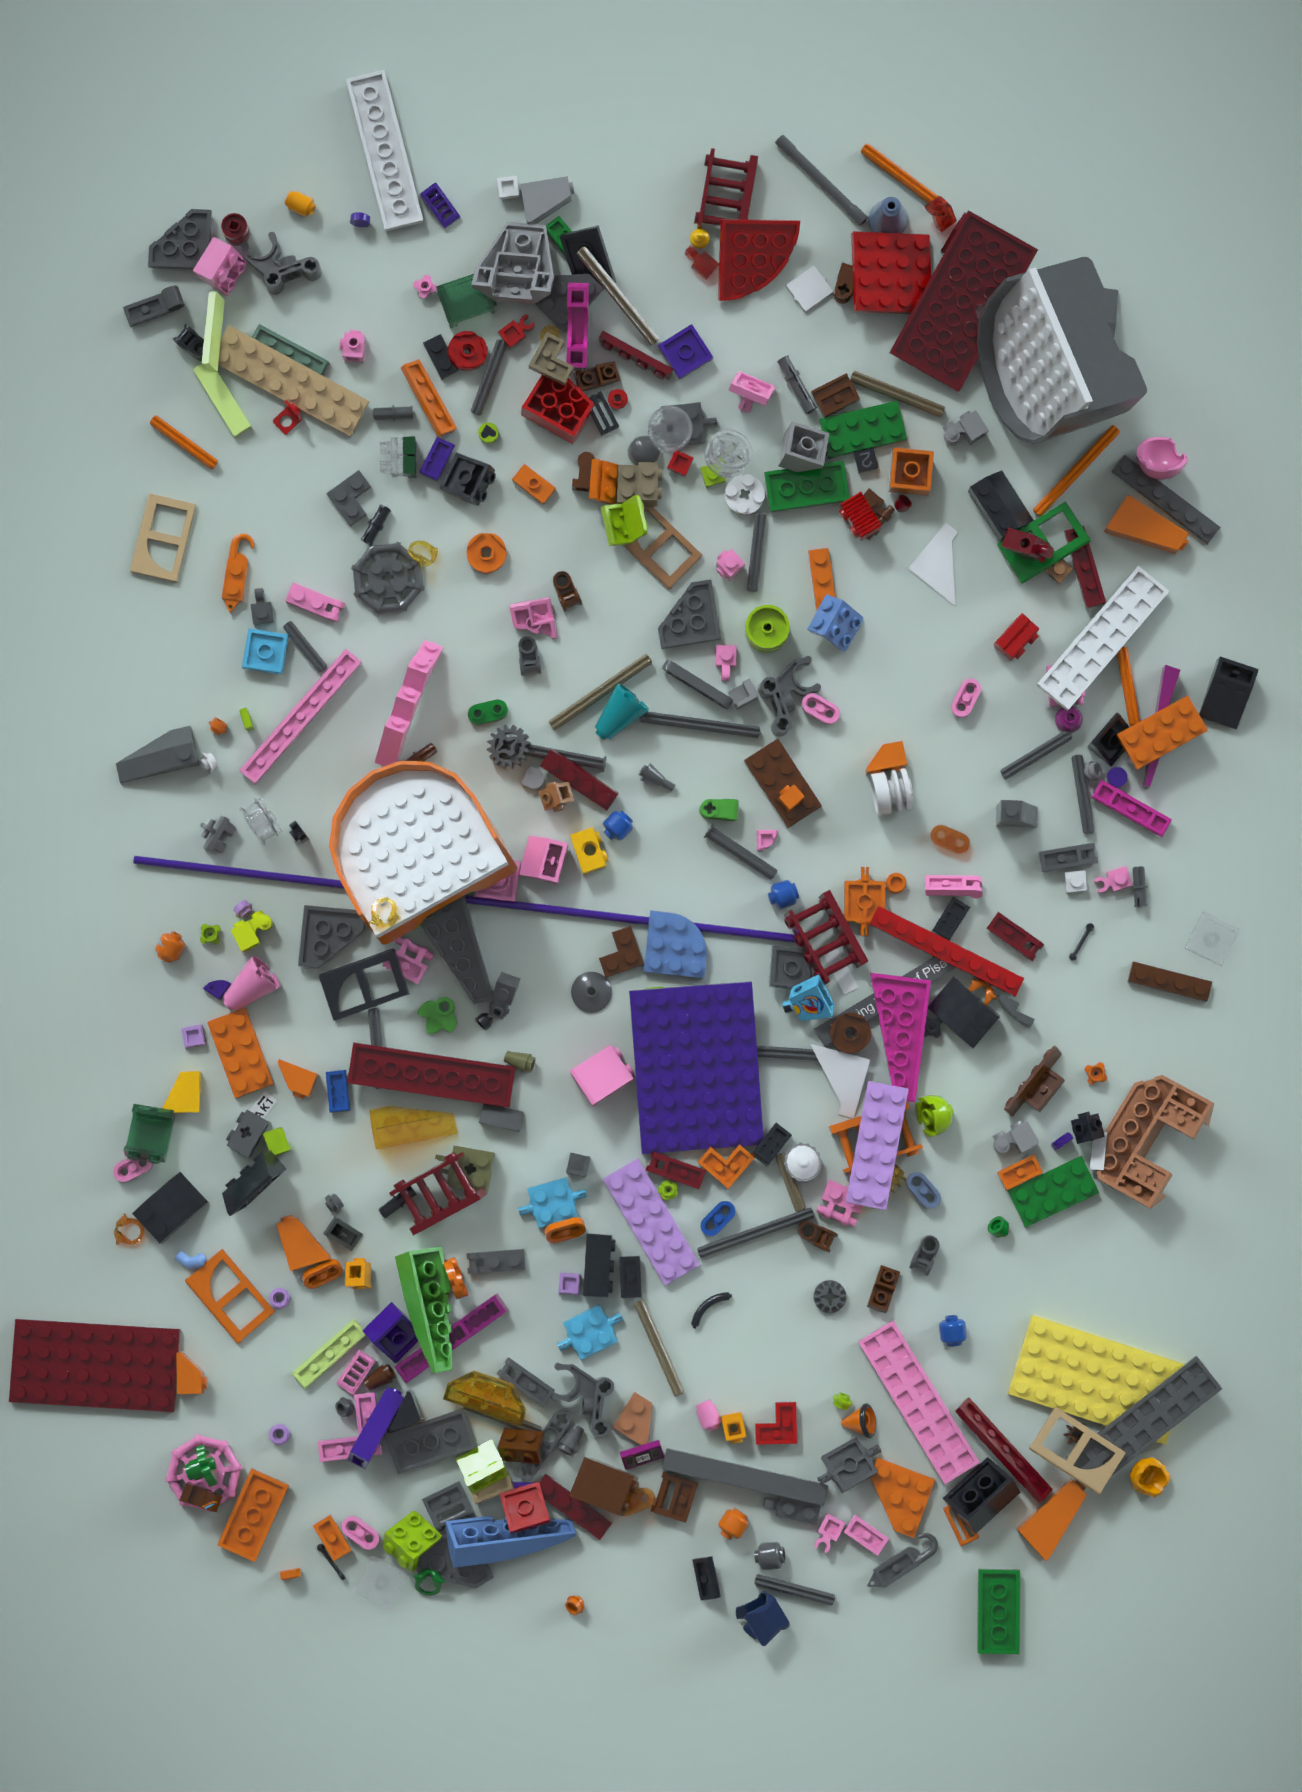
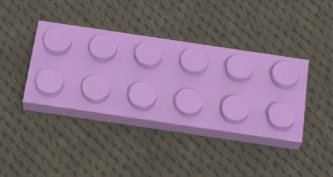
M868 1081L845 1203L880 1210L887 1209L909 1089Z
M638 1158L603 1178L664 1285L700 1265Z

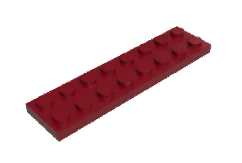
M353 1042L347 1083L509 1108L515 1067Z

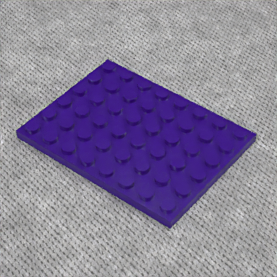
M752 981L629 990L642 1154L652 1153V1151L661 1153L709 1149L710 1147H738L739 1144L741 1146L759 1145L764 1136Z

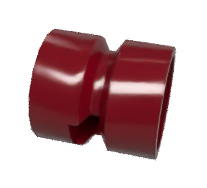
M231 213L224 217L221 228L227 242L234 246H240L242 242H247L250 230L245 218L238 213Z

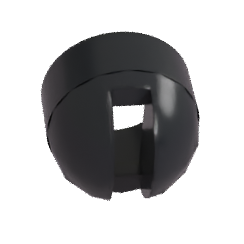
M481 1013L475 1018L478 1025L485 1031L493 1024V1018H487L489 1013Z

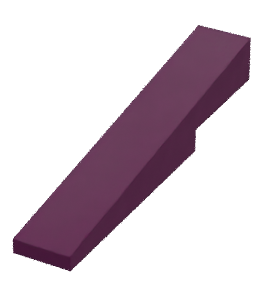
M1164 665L1162 668L1155 713L1169 706L1180 669ZM1160 758L1147 764L1143 788L1148 789L1151 786Z
M498 1294L492 1296L451 1326L449 1342L452 1344V1351L509 1311ZM420 1348L394 1367L405 1383H408L430 1366Z

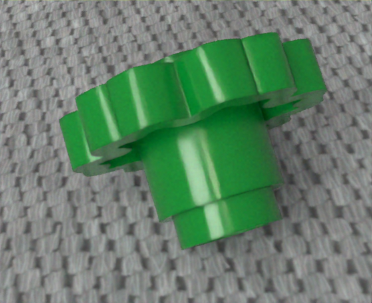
M205 1444L196 1447L197 1458L190 1460L188 1464L184 1465L188 1479L196 1481L205 1478L209 1487L218 1484L215 1470L217 1466L214 1458L210 1456Z

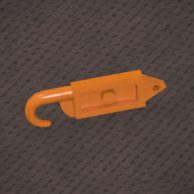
M247 534L236 535L230 544L222 591V599L225 601L229 613L243 601L248 559L237 551L241 540L249 541L251 549L254 548V540Z

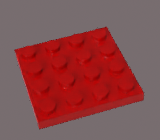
M853 231L851 233L854 312L911 314L931 278L930 235Z

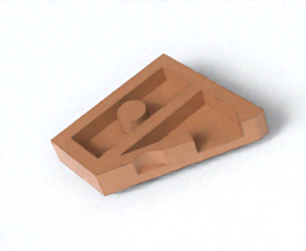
M634 1392L613 1425V1428L640 1445L647 1444L652 1403Z

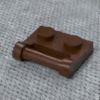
M663 1471L661 1476L663 1480L655 1505L651 1507V1512L686 1523L698 1482ZM673 1481L676 1482L669 1508L666 1510L662 1507L670 1482Z

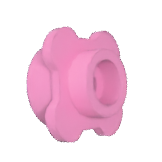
M424 275L423 279L416 280L413 283L421 298H426L437 291V286L432 283L429 275Z

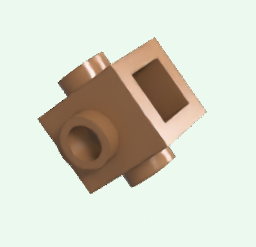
M551 782L545 785V789L539 791L545 811L553 809L554 812L564 810L565 805L575 801L569 782Z

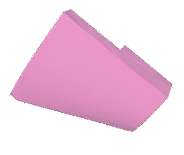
M550 597L510 604L514 628L527 629L536 634L542 633L551 636V638H557Z

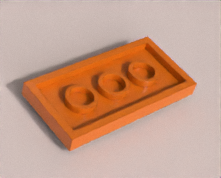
M1187 695L1118 733L1116 736L1135 769L1138 770L1202 735L1208 729Z
M246 1008L207 1022L235 1099L274 1085Z
M251 1468L217 1546L256 1562L289 1488V1484Z

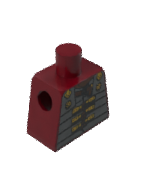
M1009 527L1001 547L1022 558L1041 563L1045 561V558H1051L1054 552L1050 543L1038 536Z

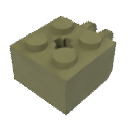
M454 1145L452 1152H455L456 1155L462 1151L464 1153V1156L457 1161L472 1188L479 1190L483 1187L488 1194L495 1153ZM436 1155L435 1159L444 1162L445 1156ZM470 1164H474L473 1167H476V1172L467 1175L468 1171L465 1172V1168L469 1167ZM451 1166L449 1170L440 1169L443 1174H448L447 1183L450 1187L463 1189Z

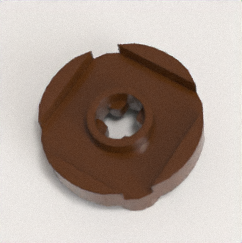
M853 1012L842 1014L833 1021L830 1027L831 1042L841 1052L848 1054L859 1052L870 1041V1026L860 1014ZM852 1027L856 1036L848 1039L845 1030H849Z

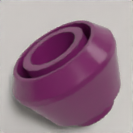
M1073 706L1068 711L1063 707L1060 708L1055 716L1056 726L1062 732L1069 731L1073 733L1081 727L1083 722L1081 712Z

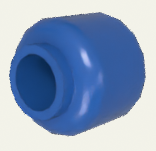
M614 811L603 822V826L606 829L604 834L610 840L614 838L619 841L623 840L632 831L633 826L631 823L633 820L624 811Z
M785 880L771 886L768 898L771 905L775 904L778 909H783L795 905L799 894L795 883L791 884L789 880Z
M948 1315L945 1317V1320L939 1323L940 1340L946 1343V1346H960L966 1340L965 1321L959 1319L957 1315Z

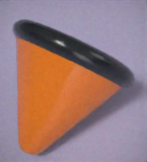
M868 1403L863 1404L859 1409L843 1419L841 1426L867 1438H872L876 1431V1417L873 1408Z

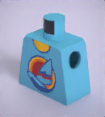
M816 975L792 987L789 1000L782 1003L785 1013L795 1011L801 1021L832 1017L835 1007L820 975Z

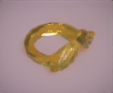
M414 541L408 547L409 556L418 561L420 566L428 567L437 558L438 548L433 547L426 541ZM415 545L425 546L430 552L431 560L416 554L412 548Z
M387 897L377 899L371 906L372 919L369 921V924H374L380 928L393 926L401 918L397 915L396 902ZM381 902H389L392 906L387 923H383L376 913V907Z

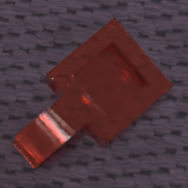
M691 245L685 250L684 254L694 262L691 268L705 280L719 266V263L705 251L700 255Z

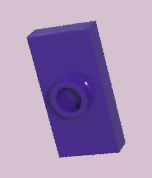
M436 437L419 473L438 482L455 445Z

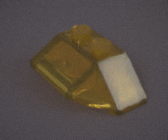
M472 1371L449 1382L443 1397L446 1401L519 1426L522 1425L526 1413V1408L514 1384L477 1371Z

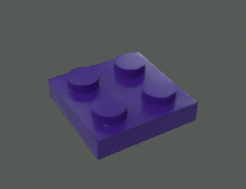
M692 324L658 345V348L671 368H673L679 380L713 359L711 352Z

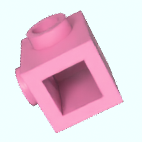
M351 330L350 333L345 332L344 339H340V350L343 351L342 357L344 361L364 363L366 337L361 331Z
M732 549L728 552L726 550L717 557L716 571L721 577H726L729 581L745 568L743 560Z

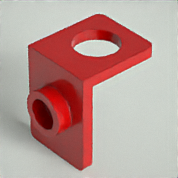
M285 400L286 408L273 419V423L287 435L302 421L300 415L301 410L294 403L290 404ZM283 416H289L292 419L290 426L284 427L280 424Z

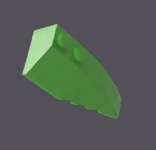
M442 1247L408 1251L395 1256L408 1314L424 1356L433 1374L452 1370V1344L449 1342V1333H451V1324H449L451 1304H448V1294L451 1293L444 1266L445 1260Z

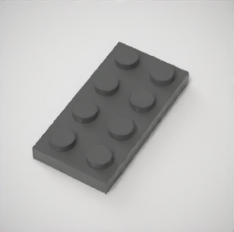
M464 1408L385 1434L398 1474L477 1448Z

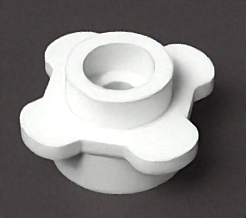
M205 753L202 754L200 757L202 768L210 774L213 773L212 771L218 767L214 756L211 753L207 755Z

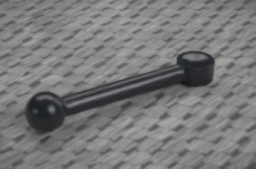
M1092 923L1086 925L1084 935L1074 952L1069 955L1071 961L1077 959V953L1089 932L1094 930Z
M318 1544L317 1550L323 1553L342 1581L346 1579L345 1575L325 1551V1546Z

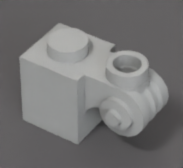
M976 410L972 413L967 411L959 417L961 420L955 424L951 421L943 426L945 432L944 440L949 445H955L960 435H964L971 445L986 436L989 431Z
M1020 1120L1011 1125L1012 1130L1004 1133L1002 1130L992 1136L994 1138V1150L998 1153L1007 1152L1010 1148L1009 1143L1015 1144L1019 1153L1040 1143L1028 1121L1022 1123Z

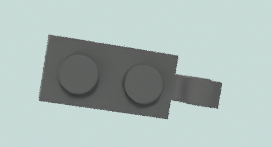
M780 1496L779 1501L765 1498L763 1503L765 1508L777 1510L776 1516L817 1525L821 1505Z

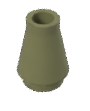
M507 1051L504 1057L505 1063L512 1065L523 1073H531L536 1058L528 1053Z

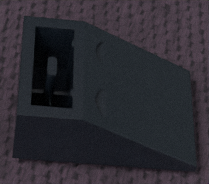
M1220 656L1216 660L1199 712L1200 717L1237 730L1259 669Z

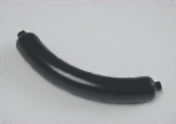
M723 1292L706 1299L694 1313L691 1321L693 1328L696 1329L699 1326L703 1314L709 1307L718 1302L729 1300L732 1298V1294Z

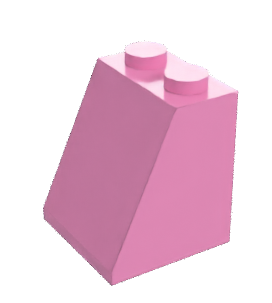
M609 1045L570 1070L571 1075L593 1107L634 1080L632 1075L635 1073L629 1064L624 1065L620 1058L623 1055L617 1046L613 1048Z

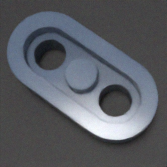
M920 1172L910 1174L906 1181L908 1189L924 1207H937L941 1201L939 1191L924 1174ZM914 1179L920 1180L918 1187L913 1185ZM928 1194L933 1195L934 1200L932 1202L927 1201L926 1197Z

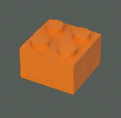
M894 447L888 492L929 496L934 451Z

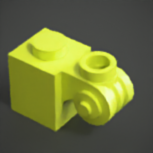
M262 910L252 914L253 919L246 922L241 920L233 925L234 928L231 929L243 953L262 944L257 936L259 928L263 931H269L273 926L272 919L264 914Z

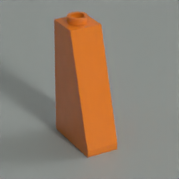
M1130 495L1126 496L1104 530L1107 534L1174 554L1179 549L1183 551L1189 542L1186 539L1189 534L1188 532Z
M1070 1478L1016 1528L1045 1561L1052 1555L1087 1496L1084 1492L1085 1486L1077 1480L1074 1481Z

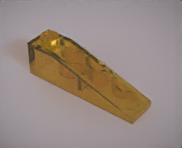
M394 1106L369 1110L376 1150L458 1134L453 1113Z

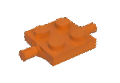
M861 867V879L844 881V917L847 922L860 924V936H864V928L865 936H869V923L877 906L885 909V881L869 879V867Z

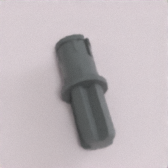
M392 405V407L374 408L373 418L374 420L393 419V421L395 419H413V406L395 407Z
M1143 866L1133 867L1134 887L1131 888L1134 889V907L1147 906L1146 888L1148 886L1145 883V868Z

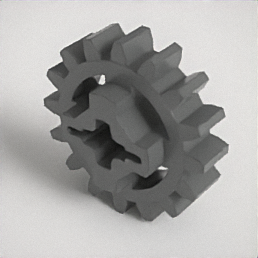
M504 725V730L496 728L498 733H491L490 735L493 737V740L487 741L491 745V747L487 748V751L492 753L489 758L495 760L494 763L497 766L501 764V767L504 769L507 768V765L511 769H514V764L522 766L520 761L522 759L527 761L528 759L525 757V754L531 753L527 749V747L531 746V742L526 741L529 736L523 734V729L519 728L517 730L515 725H512L511 729L507 725ZM508 734H513V735H516L517 737L514 736V737L510 738V737H508L507 735H508ZM510 743V744H511V745H510L511 749H510V750H507V749H508V746H507V745ZM505 756L511 757V759L506 760L502 759L501 757L504 758Z

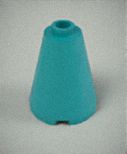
M618 683L595 725L597 729L595 733L603 740L606 738L611 740L647 713L649 708L642 700L639 701L633 692Z

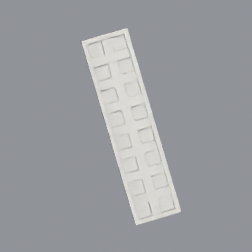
M1138 565L1036 686L1068 711L1169 593V590Z

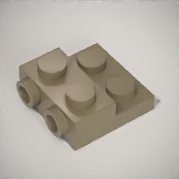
M638 462V465H618L617 504H622L633 496L639 495L644 506H657V499L662 498V487H658V480L662 481V468H658V463Z

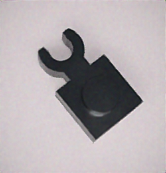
M296 821L289 825L292 829L289 833L296 842L300 839L304 843L309 839Z

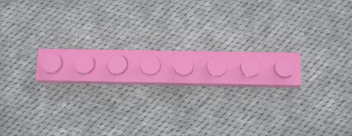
M345 649L239 771L256 785L362 662Z

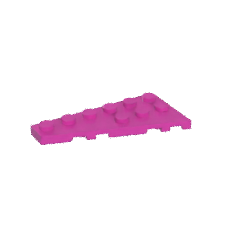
M870 972L891 1085L909 1089L907 1101L915 1102L931 980Z

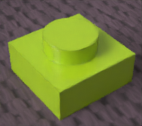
M720 462L700 467L706 488L725 483Z

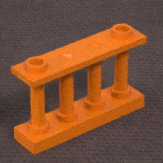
M906 1101L901 1128L907 1149L898 1151L896 1156L907 1153V1156L910 1157L919 1154L918 1149L923 1148L922 1144L915 1146L905 1117L907 1114L906 1110L910 1109L908 1101ZM861 1116L829 1126L830 1133H836V1136H839L849 1168L843 1169V1173L848 1172L849 1176L851 1175L854 1155L847 1137V1129L855 1127L856 1131H859Z

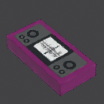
M659 1440L620 1452L625 1470L664 1458Z

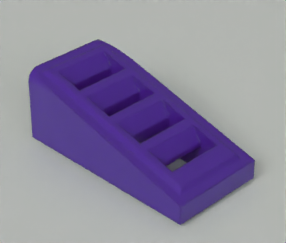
M436 182L420 193L421 199L444 229L460 218V215ZM435 192L437 193L434 197H432L431 199H428V198H429L431 195H433ZM440 198L442 199L440 203H438L436 206H433V203H435ZM445 205L447 206L446 209H444L442 212L438 213V210H439V209H441V208L444 207ZM451 211L452 215L443 220L442 217Z

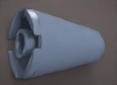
M887 197L876 203L870 210L868 216L869 227L872 232L903 233L908 224L907 212L897 198Z

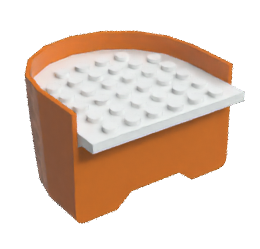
M398 761L372 770L347 791L333 815L329 848L336 873L359 917L382 944H388L414 930L427 916L473 891L486 889L513 874L518 869L499 832L472 791L457 774L432 762Z

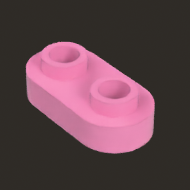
M967 679L962 683L951 705L952 713L956 717L964 718L970 714L981 692V686L977 680ZM967 687H972L974 692L968 693ZM958 705H964L965 710L959 711Z
M810 693L802 700V709L819 721L831 725L839 719V708L819 695ZM810 701L815 702L816 706L814 708L808 706ZM827 711H831L833 713V717L828 718L826 717L825 713Z
M145 1152L137 1153L116 1164L113 1170L114 1176L120 1182H128L150 1171L153 1167V1158ZM141 1159L147 1161L146 1166L142 1167L140 1165ZM123 1168L128 1169L126 1176H123L121 1173Z
M349 1516L343 1521V1533L358 1545L368 1550L378 1545L380 1541L379 1533L360 1518ZM350 1523L356 1524L355 1530L349 1528ZM367 1535L373 1536L372 1542L366 1541Z

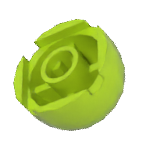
M928 1095L920 1097L918 1099L920 1102L916 1103V1116L919 1124L923 1122L925 1127L923 1132L928 1137L944 1133L951 1125L954 1114L953 1107L941 1096Z

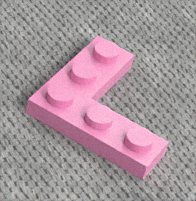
M375 1392L354 1395L359 1435L376 1407ZM359 1436L318 1441L320 1462L348 1459L349 1453ZM381 1443L374 1455L382 1454Z

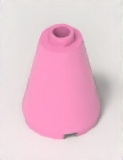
M256 956L250 958L224 994V1004L228 1009L236 1011L280 987L277 976L275 974L271 975L268 971L270 967Z

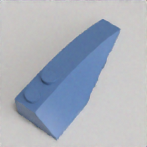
M493 1516L446 1521L445 1524L449 1555L454 1568L518 1558L576 1537L573 1523L567 1519H550V1523L510 1534L506 1517H504V1520H493Z

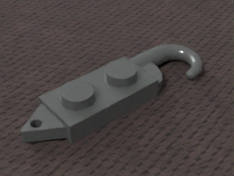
M929 1533L920 1534L918 1536L919 1539L928 1538L931 1541V1547L928 1550L920 1553L914 1547L905 1548L873 1569L874 1572L867 1586H883L885 1588L931 1558L938 1549L936 1538Z

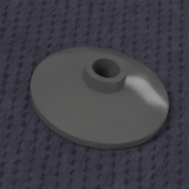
M586 972L578 976L574 981L571 996L579 1009L585 1012H598L604 1009L610 1002L612 988L608 979L602 974ZM589 988L595 989L594 995L587 993Z

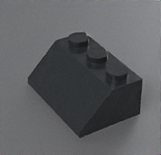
M1002 470L986 476L969 487V495L999 542L1004 540L1008 527L1020 530L1034 521Z
M272 1151L266 1154L263 1152L258 1154L253 1159L255 1163L251 1167L249 1165L244 1167L239 1172L241 1176L237 1180L233 1178L225 1185L227 1189L222 1193L229 1216L246 1208L287 1170Z
M587 1234L583 1296L608 1297V1293L613 1292V1281H609L610 1272L614 1273V1260H610L611 1252H615L616 1240L612 1239V1235Z
M987 1457L946 1494L943 1500L959 1519L976 1534L1021 1492L1015 1481Z

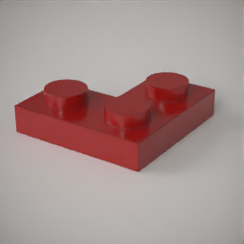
M775 1402L776 1423H755L756 1445L797 1444L796 1402Z

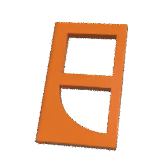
M223 1249L185 1280L186 1284L237 1344L241 1343L246 1336L276 1312ZM224 1260L241 1282L216 1302L211 1293V1278L217 1265ZM247 1288L265 1310L243 1329L239 1330L222 1308Z

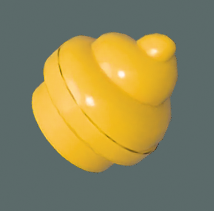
M696 229L691 233L690 243L693 247L703 249L709 244L710 236L706 230Z

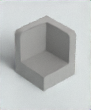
M750 678L743 681L742 685L728 692L737 710L759 699V695Z

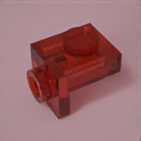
M938 196L925 206L926 211L932 215L936 228L941 233L957 222L952 206L941 196Z

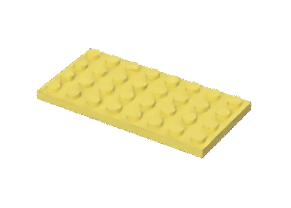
M1032 1315L1007 1394L1053 1409L1057 1407L1063 1412L1108 1425L1184 1364ZM1170 1431L1156 1442L1166 1445Z

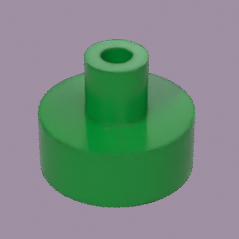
M997 1216L989 1222L988 1232L995 1238L1006 1237L1009 1233V1223L1002 1216Z

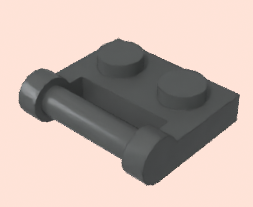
M460 1481L422 1499L438 1532L444 1530L446 1521L459 1520L475 1515ZM463 1503L465 1509L439 1521L438 1514Z

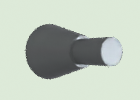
M651 763L648 766L644 765L639 772L641 776L640 781L658 786L661 785L671 792L675 787V784L665 779Z

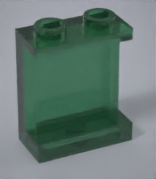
M474 274L436 286L437 294L450 329L457 327V323L488 312H491V314L495 313L496 301L472 288L471 284Z
M133 1104V1116L127 1143L123 1149L124 1155L134 1161L144 1159L152 1164L165 1163L175 1121L174 1110Z

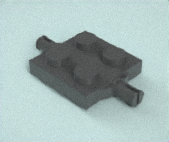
M701 402L661 406V422L658 424H648L649 428H651L649 433L661 431L665 447L705 443V426H717V418L704 419Z
M857 1437L821 1456V1460L827 1468V1473L817 1477L818 1481L823 1485L832 1480L836 1483L841 1493L850 1490L877 1475L878 1471L873 1464L872 1457L881 1453V1448H879V1445H876L867 1450L861 1445Z

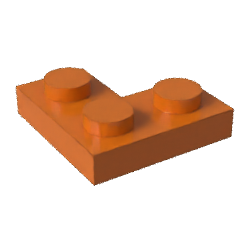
M739 1144L727 1160L710 1147L697 1163L729 1189L755 1157Z

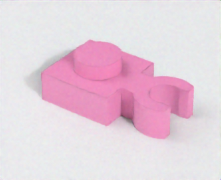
M1127 866L1106 872L1108 877L1106 879L1098 877L1094 880V883L1102 882L1104 885L1102 889L1097 890L1098 893L1105 892L1108 887H1111L1112 892L1133 885Z
M826 1513L818 1530L822 1537L815 1541L814 1547L817 1548L819 1543L824 1542L826 1543L824 1552L827 1553L830 1550V1540L837 1541L845 1522Z

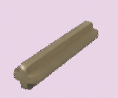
M781 1153L776 1155L775 1158L796 1212L805 1209V1204L796 1180L791 1178L790 1174L786 1172L784 1165V1156L786 1154Z

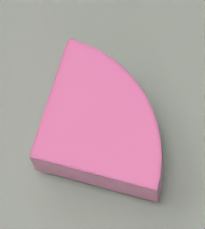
M757 830V851L765 850L773 844L777 836V830Z

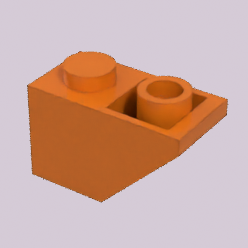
M903 741L883 744L867 766L866 774L881 773L888 770H895L897 773L899 769L905 768L907 761Z

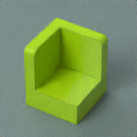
M283 1127L263 1133L269 1151H272L275 1156L292 1151Z

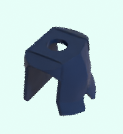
M762 1591L756 1599L736 1607V1618L747 1621L743 1626V1630L753 1639H758L761 1646H766L781 1630H786L790 1626V1622L776 1598L765 1591Z

